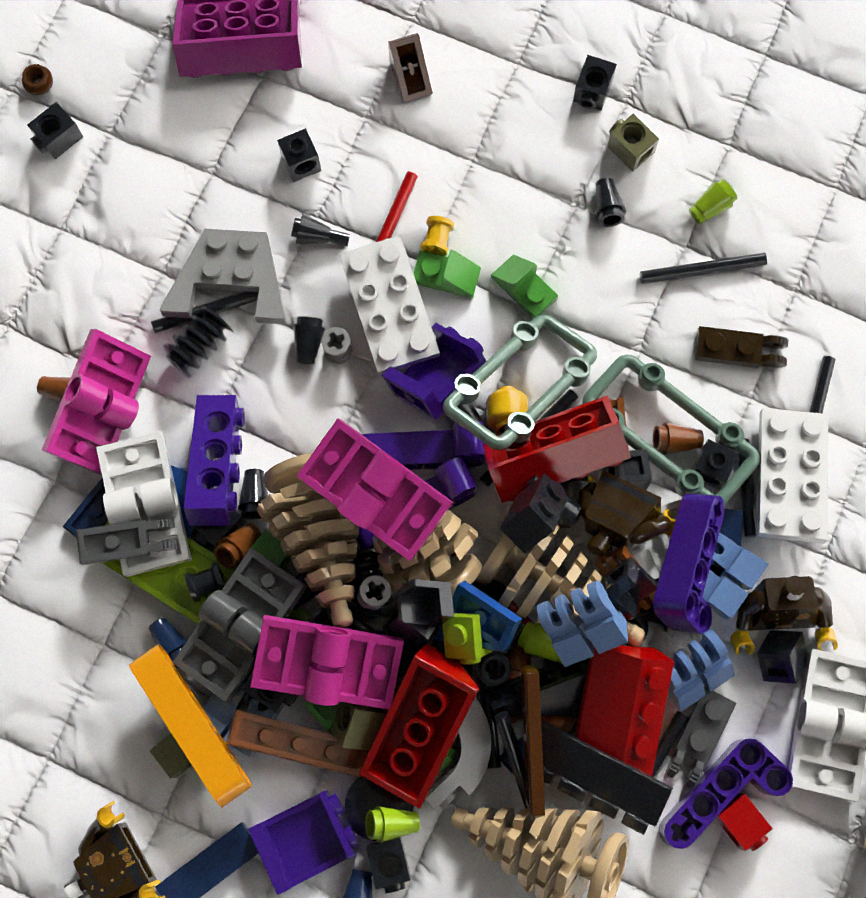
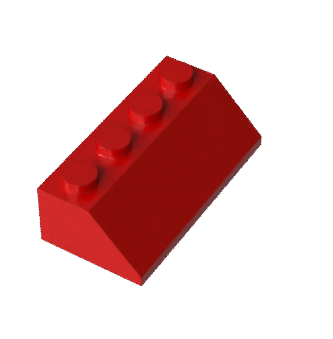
M608 395L535 421L530 438L522 443L513 442L504 450H494L484 444L488 470L502 504L514 501L516 495L528 487L526 483L534 475L540 477L545 473L552 481L562 483L573 478H584L591 472L604 467L618 466L624 460L631 458L620 423Z
M426 644L414 656L359 772L361 776L418 809L422 807L480 689L458 660L445 658V653L429 644Z
M620 645L598 654L594 647V656L589 658L575 737L652 777L674 661L652 647Z

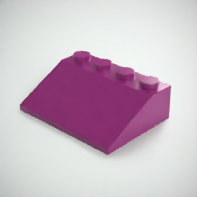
M177 0L172 45L179 77L199 78L203 75L215 74L227 76L241 72L261 73L267 70L290 71L294 68H302L299 0Z

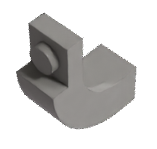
M476 698L456 736L457 751L453 762L433 783L425 799L427 804L434 810L438 806L441 808L446 807L456 797L457 793L454 790L458 786L466 794L470 795L486 772L491 753V733L487 717Z

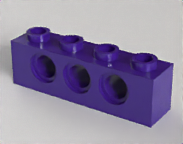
M197 395L184 501V511L189 526L230 525L231 512L237 511V493L233 492L234 483H239L240 466L239 463H236V455H242V436L238 434L239 427H244L245 411L244 408H239L236 395ZM213 486H218V487L215 488V489H209V488H211V487H213Z

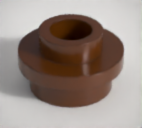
M32 64L23 71L22 85L28 93L42 95L52 87L53 76L46 67ZM37 79H42L39 83L34 84Z

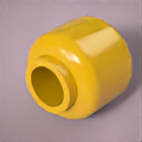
M502 386L497 391L491 393L486 400V418L489 428L498 435L504 433L507 420L512 413H525L529 409L527 396L512 386Z

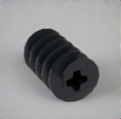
M205 306L200 308L203 319L195 315L191 317L194 328L186 324L181 327L185 337L178 334L172 336L176 346L169 343L163 345L167 354L165 357L188 379L191 375L187 367L191 366L199 369L200 366L196 358L201 357L208 360L209 357L205 349L208 347L217 351L218 348L214 339L217 338L226 342L227 339L223 330L226 329L233 332L231 327L216 312Z
M374 547L357 549L356 559L350 563L355 565L356 575L355 579L346 585H353L355 588L354 599L349 603L356 606L349 609L352 615L360 619H379L390 616L381 613L380 609L375 611L364 609L357 601L358 588L367 577L373 575L383 577L384 575L378 572L379 564L377 559L380 553H377ZM369 586L366 596L369 599L375 597L379 601L378 596L381 591L379 588L373 590ZM387 601L381 608L389 606V602Z

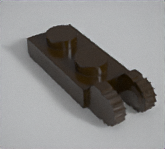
M699 326L697 329L695 360L759 368L760 366L782 368L787 366L786 357L773 354L762 355L763 347L787 348L789 339L777 335L764 336L762 333Z

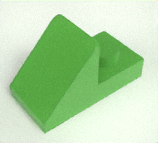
M451 249L448 257L419 251L413 274L419 286L473 298L481 267Z
M513 254L491 274V278L534 318L548 309L558 299V295L536 274L537 265L534 262Z

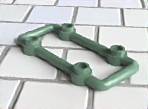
M538 315L530 322L520 321L514 325L511 339L472 375L461 374L455 379L453 391L443 403L444 413L494 450H504L513 442L522 443L530 438L534 429V422L570 386L578 387L586 382L591 371L590 366L597 359V350L590 342L549 315ZM542 327L547 328L584 354L581 358H569L563 368L562 377L525 413H512L507 420L505 432L500 437L457 407L459 404L467 405L474 402L479 396L481 384L517 350L526 351L533 347L539 330Z
M629 354L619 356L584 394L582 404L598 399L626 367L630 368L638 375V383L642 389L650 392L660 391L716 434V443L732 450H737L746 457V460L716 494V496L722 497L725 505L757 468L760 460L759 453L755 447L744 440L743 429L736 423L728 422L723 424L665 379V371L661 365L657 363L645 364L637 357ZM614 409L626 443L634 450L646 449L648 460L675 481V489L681 497L685 494L714 495L704 487V480L699 472L692 469L684 471L625 426L623 414L619 410Z

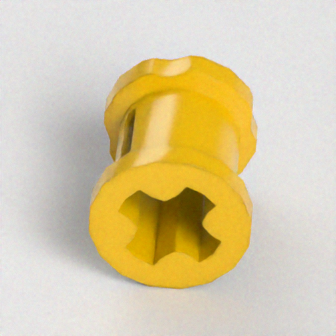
M429 216L426 221L428 226L425 241L421 242L420 248L424 252L446 256L448 254L446 245L449 233L454 229V223L445 217Z

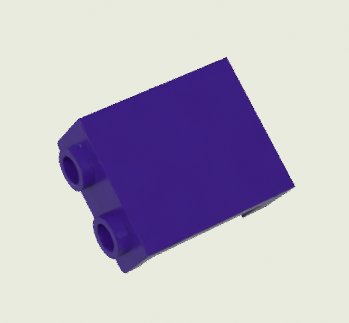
M435 323L431 328L436 336L440 356L411 365L404 373L390 366L382 374V377L394 396L437 420L444 413L443 403L452 393L455 379L461 374L472 375L486 362V359L483 355L484 349L477 340L461 336L450 326L445 328Z
M325 790L248 829L277 895L357 854L355 847L359 846L358 839L352 827L348 826L345 828L340 815L344 813V809L336 793L330 796L329 791Z

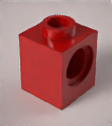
M738 793L715 818L736 847L747 851L749 848L751 851L760 848L768 840L766 834L773 829L747 795L743 793Z

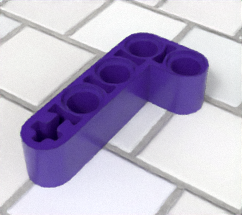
M457 423L453 425V430L362 434L409 470L437 469L444 463L457 457H462L467 467L481 466L485 460L484 443Z
M457 457L444 463L436 469L435 476L425 480V482L454 502L449 510L470 500L478 491V486L462 457ZM359 527V534L356 539L360 549L374 547L372 541L374 534Z
M685 494L681 500L653 602L655 615L670 630L702 635L711 627L712 610L702 597L724 517V502L720 496Z
M750 738L736 740L663 818L659 825L660 837L669 846L679 849L687 848L702 834L748 782L763 794L782 796L788 793L793 786L792 773L758 740ZM744 745H749L754 751V759L748 765L740 758V750ZM722 770H726L732 779L731 785L726 790L719 788L716 781L718 773ZM771 770H775L780 776V784L776 789H771L766 782V776ZM702 795L708 801V810L705 814L699 816L693 809V802L695 798ZM683 811L687 817L696 821L695 825L689 822L685 823L680 830L683 834L681 839L677 837L671 838L674 833L670 828L672 824L680 826L688 819L681 815Z

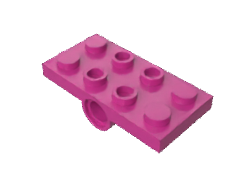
M90 329L41 451L102 475L96 447L118 442L122 430L128 429L134 422L139 410V403L134 399L151 356L98 329Z
M339 418L336 419L297 474L299 479L337 506L338 511L359 527L369 530L409 561L413 560L454 503Z
M264 615L251 687L302 695L305 700L319 705L333 706L339 702L390 709L404 640L399 637Z

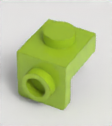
M454 613L453 618L443 623L445 658L459 659L461 664H475L481 661V657L492 652V650L482 646L480 614Z

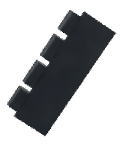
M545 721L542 723L544 783L551 786L556 775L561 777L557 790L580 802L584 801L588 792L593 794L588 806L612 819H615L619 810L622 809L625 811L621 824L642 835L645 834L649 824L656 827L673 787Z

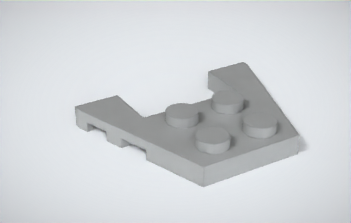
M204 229L160 307L163 317L191 318L196 289L259 292L255 312L257 323L286 324L267 232Z

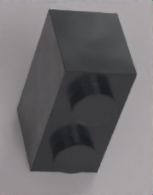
M544 473L516 495L500 530L523 553H526L555 530L569 497L558 482L552 481Z

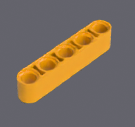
M158 644L130 663L129 667L216 803L223 808L250 789L252 784L175 664L172 663L173 661Z

